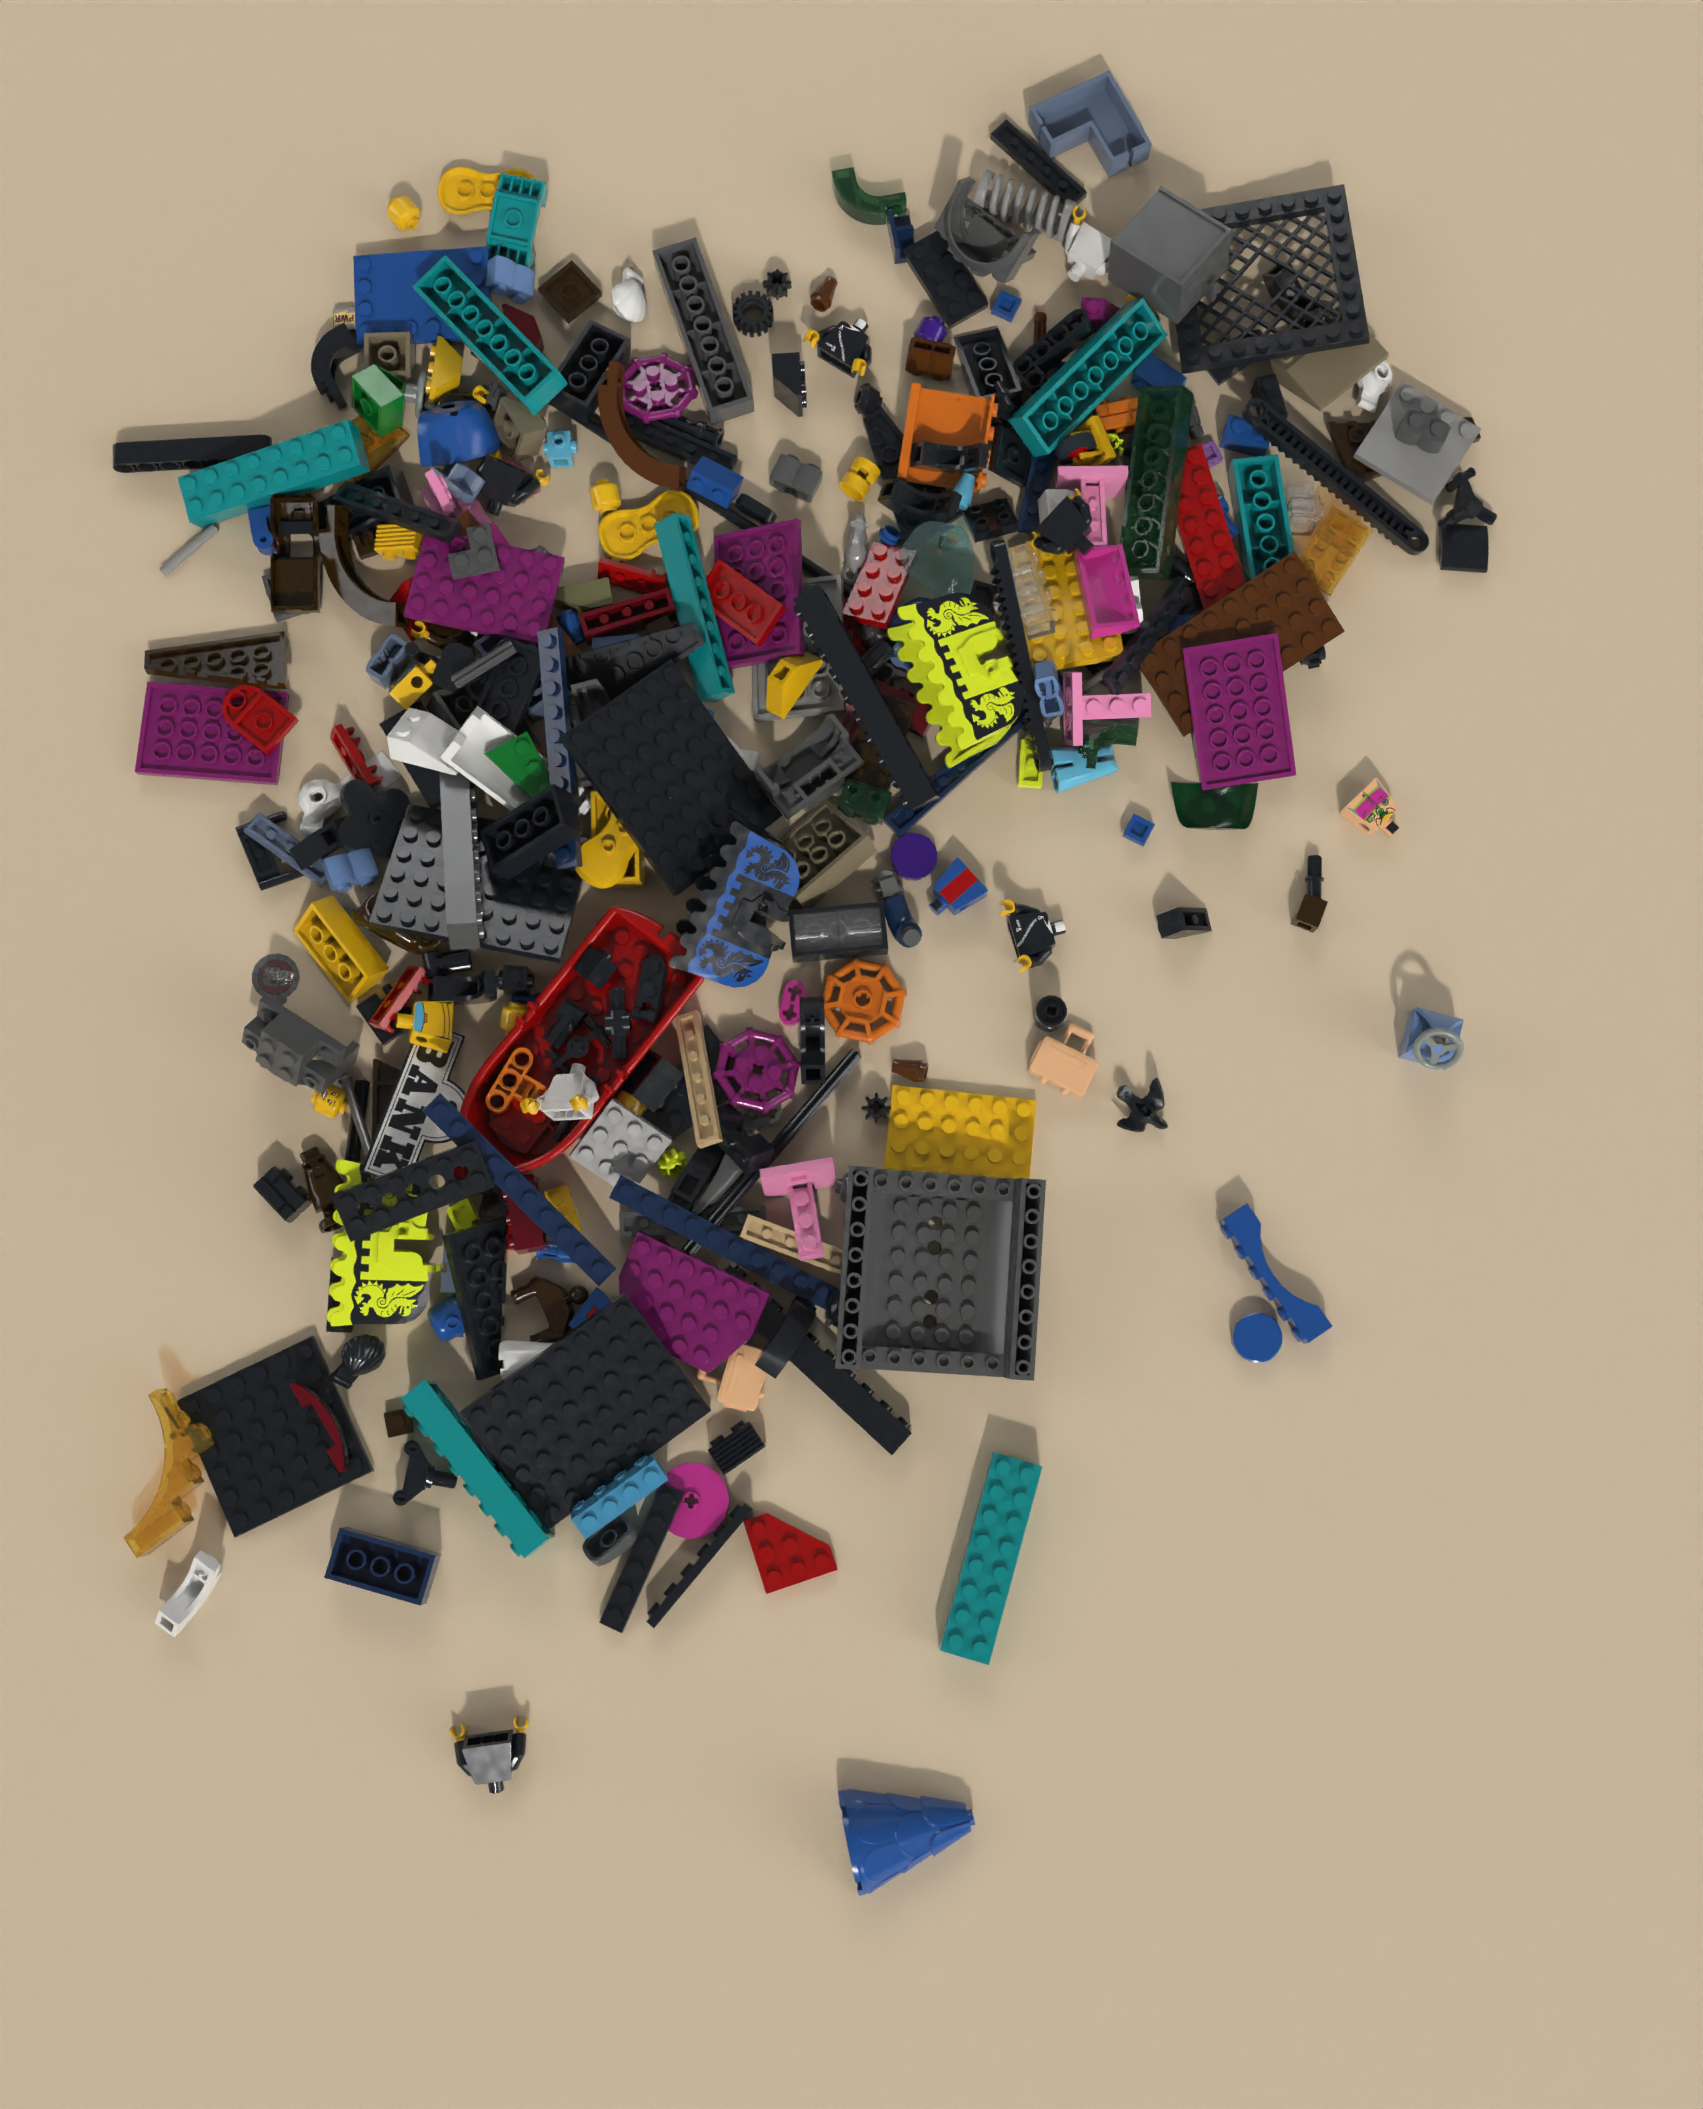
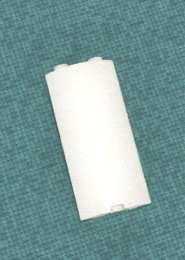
M477 706L461 726L456 736L450 741L440 758L510 811L530 799L484 755V753L517 737V735ZM539 753L549 772L548 759ZM583 787L576 789L578 816L580 813L585 815L591 807V792Z

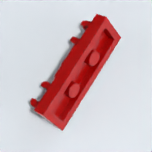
M601 557L598 565L597 579L608 577L611 585L645 595L667 588L668 577L666 573L659 575L655 573V570L649 572L639 567L623 564L621 560L616 562L611 557L607 559Z
M342 724L335 725L330 739L353 779L365 781L372 789L374 785L381 784L384 777L382 775L379 777L372 775L376 773L378 767L376 765L367 767L364 754L356 747L360 743V737L354 739L349 737V735L354 734L355 728L348 727L345 729Z
M409 965L368 1023L374 1028L394 1033L395 1030L390 1027V1022L392 1020L396 1022V1013L408 1004L412 993L420 995L423 993L418 989L420 981L427 985L430 983L426 977H423L426 971L420 966Z

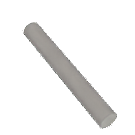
M211 524L163 565L160 571L167 576L218 532L217 528Z

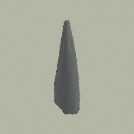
M749 1131L744 1133L746 1136H753ZM727 1154L721 1160L706 1192L692 1209V1213L699 1215L732 1189L745 1174Z

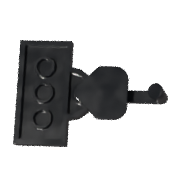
M505 637L503 643L510 641L515 647L516 653L462 687L457 688L451 680V676L476 661L471 648L459 643H450L445 646L440 658L422 652L417 644L413 642L405 645V653L419 663L425 662L429 657L437 663L433 673V680L437 686L451 692H456L466 687L470 697L478 702V707L517 735L541 678L538 648Z

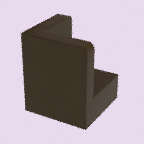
M1305 894L1291 925L1314 933L1320 925L1328 901Z

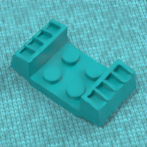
M501 173L498 188L495 191L486 236V246L490 250V259L499 255L514 261L516 264L533 269L536 255L532 248L541 207H546L548 195L546 182Z

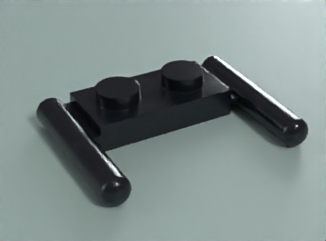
M281 811L267 816V818L276 824L285 821L287 814ZM249 823L235 827L261 891L304 876L296 869L280 874L272 852L244 833V828Z

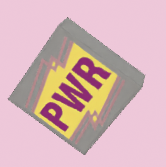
M333 308V328L345 323L350 333H356L355 308Z

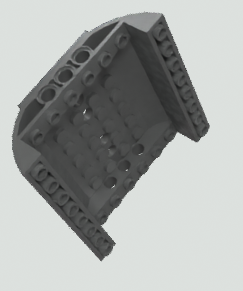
M848 1165L835 1369H876L991 1376L1034 1381L1046 1180L889 1170ZM933 1216H938L941 1219L942 1224L938 1230H933L929 1226V1220ZM933 1240L937 1241L940 1245V1250L935 1255L930 1254L927 1250L928 1243ZM928 1290H934L937 1294V1299L933 1304H928L924 1300V1295ZM931 1314L935 1318V1325L927 1329L923 1326L922 1321L926 1315Z

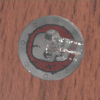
M279 953L269 954L261 958L254 966L252 972V984L256 992L262 997L267 995L273 1000L280 994L284 997L290 996L297 989L300 980L299 969L296 963L288 956Z

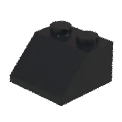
M649 1050L620 1088L642 1103L647 1109L655 1112L656 1109H660L665 1104L668 1094L678 1088L684 1074L664 1057Z

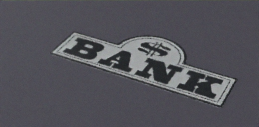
M452 1032V1041L447 1053L411 1043L361 1172L375 1177L417 1162L425 1143L439 1144L452 1141L422 1110L441 1093L460 1112L466 1093L459 1085L450 1080V1075L465 1036Z

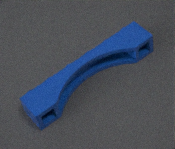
M1247 1203L1219 1221L1222 1225L1220 1227L1222 1234L1226 1239L1231 1238L1235 1244L1234 1251L1241 1260L1245 1259L1249 1264V1273L1255 1280H1260L1264 1286L1262 1288L1263 1293L1270 1301L1273 1300L1276 1303L1278 1315L1283 1321L1287 1320L1292 1327L1290 1331L1298 1342L1302 1341L1303 1344L1309 1343L1333 1327L1318 1305L1308 1303L1294 1296L1275 1278L1263 1254L1260 1236L1261 1223Z

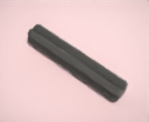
M506 641L453 674L451 680L457 688H460L515 654L516 649L510 641Z

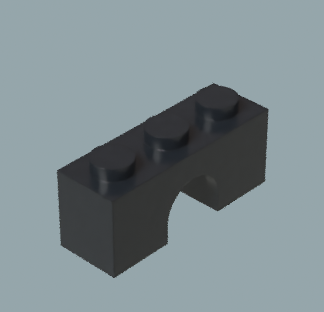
M730 1103L718 1107L717 1111L723 1141L716 1144L746 1175L768 1167L774 1147L760 1133L753 1136L740 1134L745 1118Z

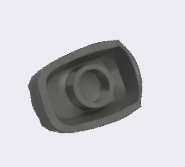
M616 1517L584 1541L583 1551L593 1564L600 1567L610 1563L627 1551L636 1542L638 1533L635 1526L628 1519Z

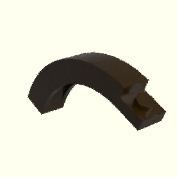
M327 505V529H319V543L323 564L333 587L344 602L364 618L382 625L409 628V618L404 617L406 604L391 602L380 597L364 583L357 572L349 547V508Z

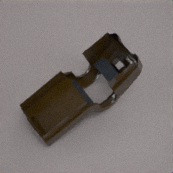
M305 493V496H281L280 494H274L270 498L269 523L270 530L276 538L277 554L272 553L270 555L271 612L285 614L320 613V563L322 556L319 543V529H323L320 503L310 493ZM293 514H303V518H294ZM292 534L311 535L314 549L313 557H290V536Z

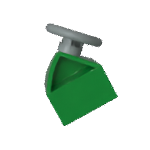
M373 364L352 375V408L382 438L403 426L405 402L416 403V418L424 412L427 374L424 371L420 372L418 385L406 384L397 376Z

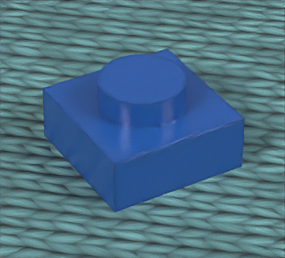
M1001 290L992 307L991 314L1012 323L1022 299Z
M1133 814L1123 833V837L1144 847L1155 824Z

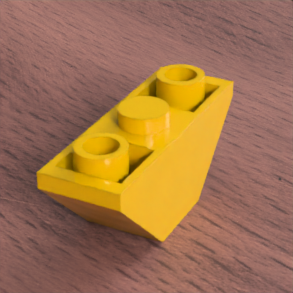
M437 336L436 345H431L430 359H434V362H429L427 376L432 377V379H427L425 393L430 394L428 404L439 402L445 393L453 394L459 390L463 358L441 336Z
M804 652V656H789L780 659L767 678L766 710L784 720L824 663L823 660L808 652Z

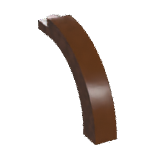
M609 361V367L605 371L607 385L598 384V405L601 422L610 444L623 462L644 479L666 488L684 491L686 467L667 464L649 454L634 437L628 425L623 404L626 365L620 362Z

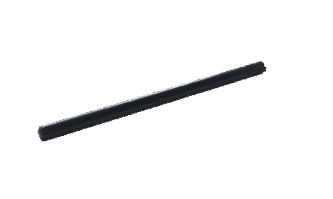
M853 1048L848 1051L826 1077V1084H820L770 1143L774 1147L770 1165L861 1059L858 1051ZM758 1170L747 1175L744 1174L706 1220L719 1226L760 1178V1171ZM689 1239L682 1246L684 1252L693 1256L701 1248V1245Z

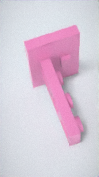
M1058 466L1054 489L1075 491L1074 489L1077 488L1085 501L1089 504L1092 522L1089 525L1092 531L1086 538L1094 544V547L1107 546L1105 499L1123 498L1128 478V466Z
M433 469L424 473L429 485L421 489L420 492L431 511L455 519L468 509L480 525L491 523L477 498H475L472 504L460 501L449 492L442 475L437 477Z
M1063 672L1064 744L1083 746L1082 720L1151 717V693L1082 695V672Z
M828 1157L759 1169L765 1198L789 1194L800 1261L824 1257L813 1190L837 1185L833 1158Z

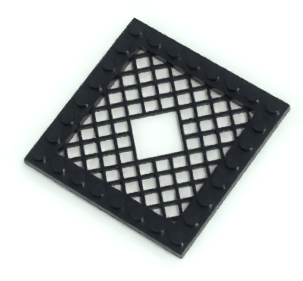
M1344 184L1200 209L1231 229L1238 228L1232 233L1231 243L1235 240L1242 244L1237 252L1231 249L1229 251V255L1232 257L1228 261L1227 271L1235 276L1229 283L1222 278L1216 281L1224 286L1223 290L1217 294L1216 299L1209 305L1199 300L1178 324L1175 323L1182 374L1369 344L1370 337ZM1306 216L1303 221L1297 219V217ZM1312 217L1321 221L1316 228L1307 224ZM1283 220L1280 225L1274 223V221ZM1289 221L1298 225L1293 232L1284 228ZM1260 224L1257 229L1251 227V225ZM1325 224L1327 229V235L1320 232V230L1325 226ZM1266 225L1275 229L1270 236L1261 232ZM1302 228L1311 233L1306 240L1297 236ZM1243 229L1252 233L1247 240L1238 236ZM1279 232L1288 237L1283 244L1274 240ZM1256 236L1265 241L1260 248L1251 244ZM1315 236L1324 240L1319 247L1310 243ZM1292 240L1301 244L1296 251L1287 247ZM1328 243L1330 247V254L1323 251V249L1328 245ZM1269 244L1278 248L1273 255L1263 251ZM1305 247L1314 252L1309 259L1300 255ZM1246 248L1255 252L1250 259L1240 255ZM1282 251L1291 256L1286 263L1277 259ZM1259 255L1294 275L1268 306L1233 286ZM1318 255L1327 259L1322 267L1313 262ZM1236 259L1245 263L1239 271L1231 267ZM1295 259L1304 263L1298 271L1289 266ZM1331 263L1334 274L1326 270ZM1308 266L1317 271L1312 278L1303 274ZM1321 274L1330 278L1325 286L1316 282ZM1298 278L1307 282L1301 290L1292 285ZM1334 282L1337 293L1329 289ZM1311 285L1320 290L1315 297L1305 293ZM1229 289L1238 294L1232 302L1223 297ZM1288 289L1297 294L1292 301L1282 297ZM1324 293L1333 297V300L1328 305L1319 301ZM1242 297L1250 301V304L1245 309L1236 305ZM1301 297L1310 301L1305 309L1296 305V302ZM1218 301L1227 305L1222 313L1213 309ZM1278 301L1286 305V308L1281 313L1272 309ZM1337 301L1340 313L1332 308ZM1254 305L1263 309L1258 317L1249 313ZM1314 305L1323 309L1318 317L1308 312ZM1197 306L1204 309V311L1200 314L1199 317ZM1291 308L1300 313L1294 321L1285 316ZM1231 309L1240 313L1235 321L1226 317ZM1208 313L1217 317L1211 325L1203 320ZM1267 313L1277 317L1271 325L1262 320ZM1327 313L1337 317L1332 324H1328L1321 319ZM1304 316L1313 321L1308 328L1298 324ZM1244 317L1253 321L1248 328L1238 324ZM1221 320L1230 325L1225 332L1215 328ZM1281 320L1290 325L1285 332L1275 328ZM1199 324L1207 329L1202 336ZM1257 324L1266 328L1261 336L1252 332ZM1234 328L1243 332L1238 340L1229 336ZM1211 332L1220 336L1214 344L1206 340V337Z

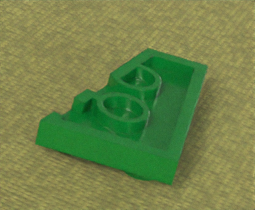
M528 732L484 753L529 798L550 786L549 772Z

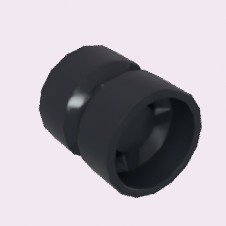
M1053 995L1043 997L1038 1002L1033 1013L1035 1025L1044 1032L1057 1030L1067 1015L1065 1002Z

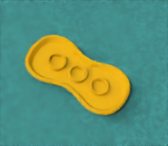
M458 166L447 170L441 176L438 184V200L440 206L445 211L455 215H466L480 210L492 211L495 191L498 188L501 173L534 180L535 178L528 171L518 168L498 173H482L469 167Z
M669 490L663 492L641 508L620 509L605 515L598 525L599 540L603 549L611 558L621 561L631 560L639 556L649 546L659 542L654 524L673 513L690 515L695 533L699 526L697 507L692 498L683 491Z
M610 811L609 818L604 827L581 844L582 867L575 868L578 875L584 881L601 889L612 887L623 878L632 855L638 849L612 811Z

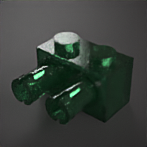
M847 778L838 802V809L847 817L854 818L857 816L863 818V821L868 824L877 825L878 823L883 825L892 799V792Z

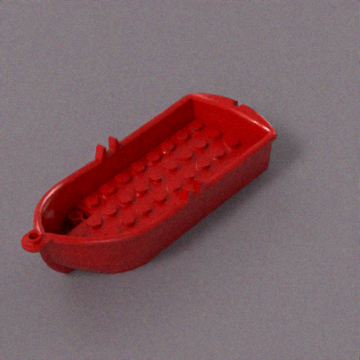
M613 906L607 910L535 1001L527 1003L529 1008L523 1016L515 1018L514 1027L485 1060L466 1091L460 1113L521 1174L534 1170L553 1160L580 1137L705 979L699 975L669 966L670 958L676 954L684 955L687 951L686 948L681 945L680 939L671 931L665 938H660L659 933L663 930L664 926L642 913L621 906ZM590 946L598 952L601 948L613 956L611 961L618 966L601 990L573 970ZM652 955H657L667 962L668 974L659 1021L657 1023L648 1022L646 1019L634 1021L631 1015L632 1033L626 1037V1059H613L612 1045L610 1046L604 1041L608 1045V1048L605 1050L597 1038L589 1043V1050L582 1058L571 1057L565 1062L570 1068L573 1063L584 1065L586 1067L585 1075L589 1079L594 1076L600 1081L596 1087L599 1099L594 1103L592 1119L573 1120L558 1142L551 1135L561 1121H553L541 1110H538V1113L535 1115L529 1112L523 1113L520 1102L514 1098L507 1110L501 1114H494L488 1110L486 1097L515 1049L524 1047L531 1051L533 1065L527 1076L543 1084L547 1089L550 1087L553 1077L557 1074H562L559 1069H554L552 1066L554 1063L544 1053L548 1049L553 1054L549 1049L553 1045L544 1040L542 1036L556 1018V1012L565 999L569 998L588 1011L587 1017L591 1015L599 1027L602 1025L605 1028V1013L611 1011L610 990L612 988H623L625 990V1010L632 1014L644 961ZM646 1004L645 1010H649L651 1004ZM583 1022L577 1030L574 1029L560 1050L556 1047L554 1049L562 1057L567 1052V1043L572 1037L581 1036L585 1038L592 1032ZM520 1054L516 1057L515 1062L520 1066H524L529 1062V1057L525 1054ZM507 1075L503 1079V1084L507 1087H512L517 1082L516 1077L513 1075ZM546 1090L542 1091L540 1096H542L546 1092ZM495 1096L491 1099L490 1104L494 1108H500L504 1104V1099L500 1096ZM460 1165L454 1169V1174L457 1178H465L468 1176L469 1171L465 1166Z

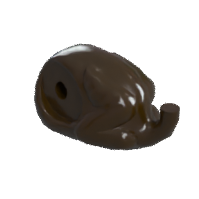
M379 892L370 895L358 909L353 908L351 910V915L358 924L410 953L422 955L434 952L443 942L435 939L425 942V937L370 927L369 920Z

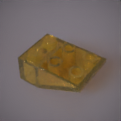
M1335 506L1332 507L1300 556L1301 562L1318 589L1331 596L1373 532L1372 529Z

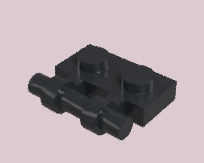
M388 983L382 987V990L387 996L393 987ZM374 993L356 1006L367 1023L385 998L381 1000L378 994ZM405 1006L398 1012L410 1015L411 1008ZM394 1020L390 1022V1027L395 1030L394 1033L374 1028L368 1023L383 1046H386L404 1033L402 1028H396Z

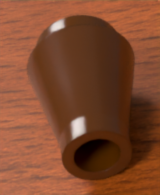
M827 276L811 294L810 304L815 310L825 312L831 307L835 288L838 284L836 279Z
M894 1059L891 1072L915 1083L919 1081L925 1082L928 1073V1063H923V1060Z

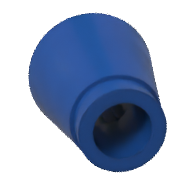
M573 609L566 610L556 617L559 625L576 646L586 640L578 614L574 613Z

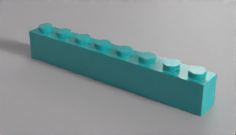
M673 513L654 524L657 539L665 564L679 625L693 622L706 640L705 644L688 655L696 693L701 702L715 703L734 694L735 691L690 515Z

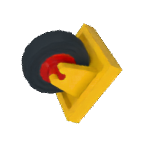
M1094 415L1064 438L1055 448V455L1059 463L1064 465L1105 466L1116 457L1099 416Z

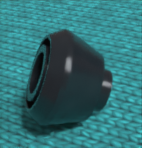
M870 383L862 384L856 395L854 408L858 414H871L881 407L883 398L880 397V392Z

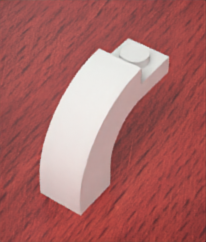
M200 1550L194 1557L189 1573L181 1586L158 1611L155 1624L174 1638L197 1613L222 1574L221 1564L213 1556L207 1555Z

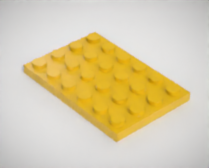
M1031 547L1010 550L1019 608L1033 674L1034 664L1038 662L1052 660L1057 670L1113 661L1123 651L1120 633L1090 639L1073 560L1076 548L1069 555L1066 553L1060 555L1046 553Z
M892 1085L884 1169L1029 1179L1037 1100Z

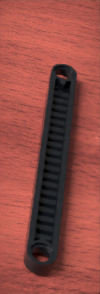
M1253 398L1244 405L1242 409L1243 419L1256 430L1258 435H1263L1265 441L1269 440L1271 446L1278 447V451L1284 452L1286 458H1291L1293 464H1298L1301 470H1306L1308 476L1312 475L1314 481L1321 482L1322 487H1327L1328 492L1334 493L1336 499H1341L1344 505H1349L1350 510H1355L1357 516L1364 518L1363 521L1370 522L1372 528H1377L1379 534L1385 535V539L1392 540L1393 545H1398L1406 553L1414 556L1427 549L1429 538L1423 530L1260 398ZM1250 406H1256L1260 410V416H1253L1250 413ZM1412 537L1420 540V548L1413 547L1411 544Z
M1003 539L991 541L990 552L993 568L990 571V575L995 576L992 584L997 585L994 593L999 594L996 602L1001 603L998 611L1003 612L999 619L1005 622L1001 628L1007 631L1004 636L1009 640L1005 647L1011 649L1007 656L1013 658L1012 667L1015 668L1013 673L1017 677L1023 692L1024 702L1020 713H1024V716L1021 718V721L1026 723L1023 731L1028 732L1024 738L1030 741L1026 748L1032 750L1036 770L1038 772L1049 771L1052 766L1039 699L1035 691L1034 675L1006 543Z

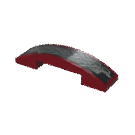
M301 1383L291 1384L290 1387L302 1407L313 1405L335 1444L326 1451L338 1472H345L349 1469V1451L346 1437L338 1418L329 1405L316 1392Z

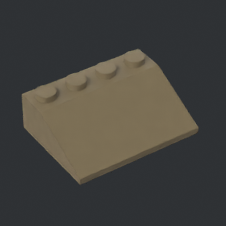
M1338 306V307H1336L1334 310H1336V311H1338V312L1340 313L1339 306ZM1329 313L1323 321L1332 324L1337 317ZM1369 332V344L1272 359L1270 361L1272 374H1276L1278 383L1317 410L1322 411L1389 357V353Z
M828 800L821 803L780 838L791 851L800 874L799 886L792 901L801 909L812 908L877 852L869 835Z

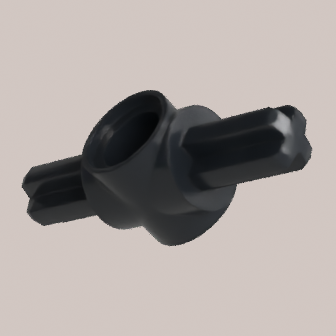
M612 988L610 990L611 1011L605 1013V1031L608 1037H612V1058L622 1060L627 1057L626 1037L632 1033L631 1013L625 1010V990L623 988Z

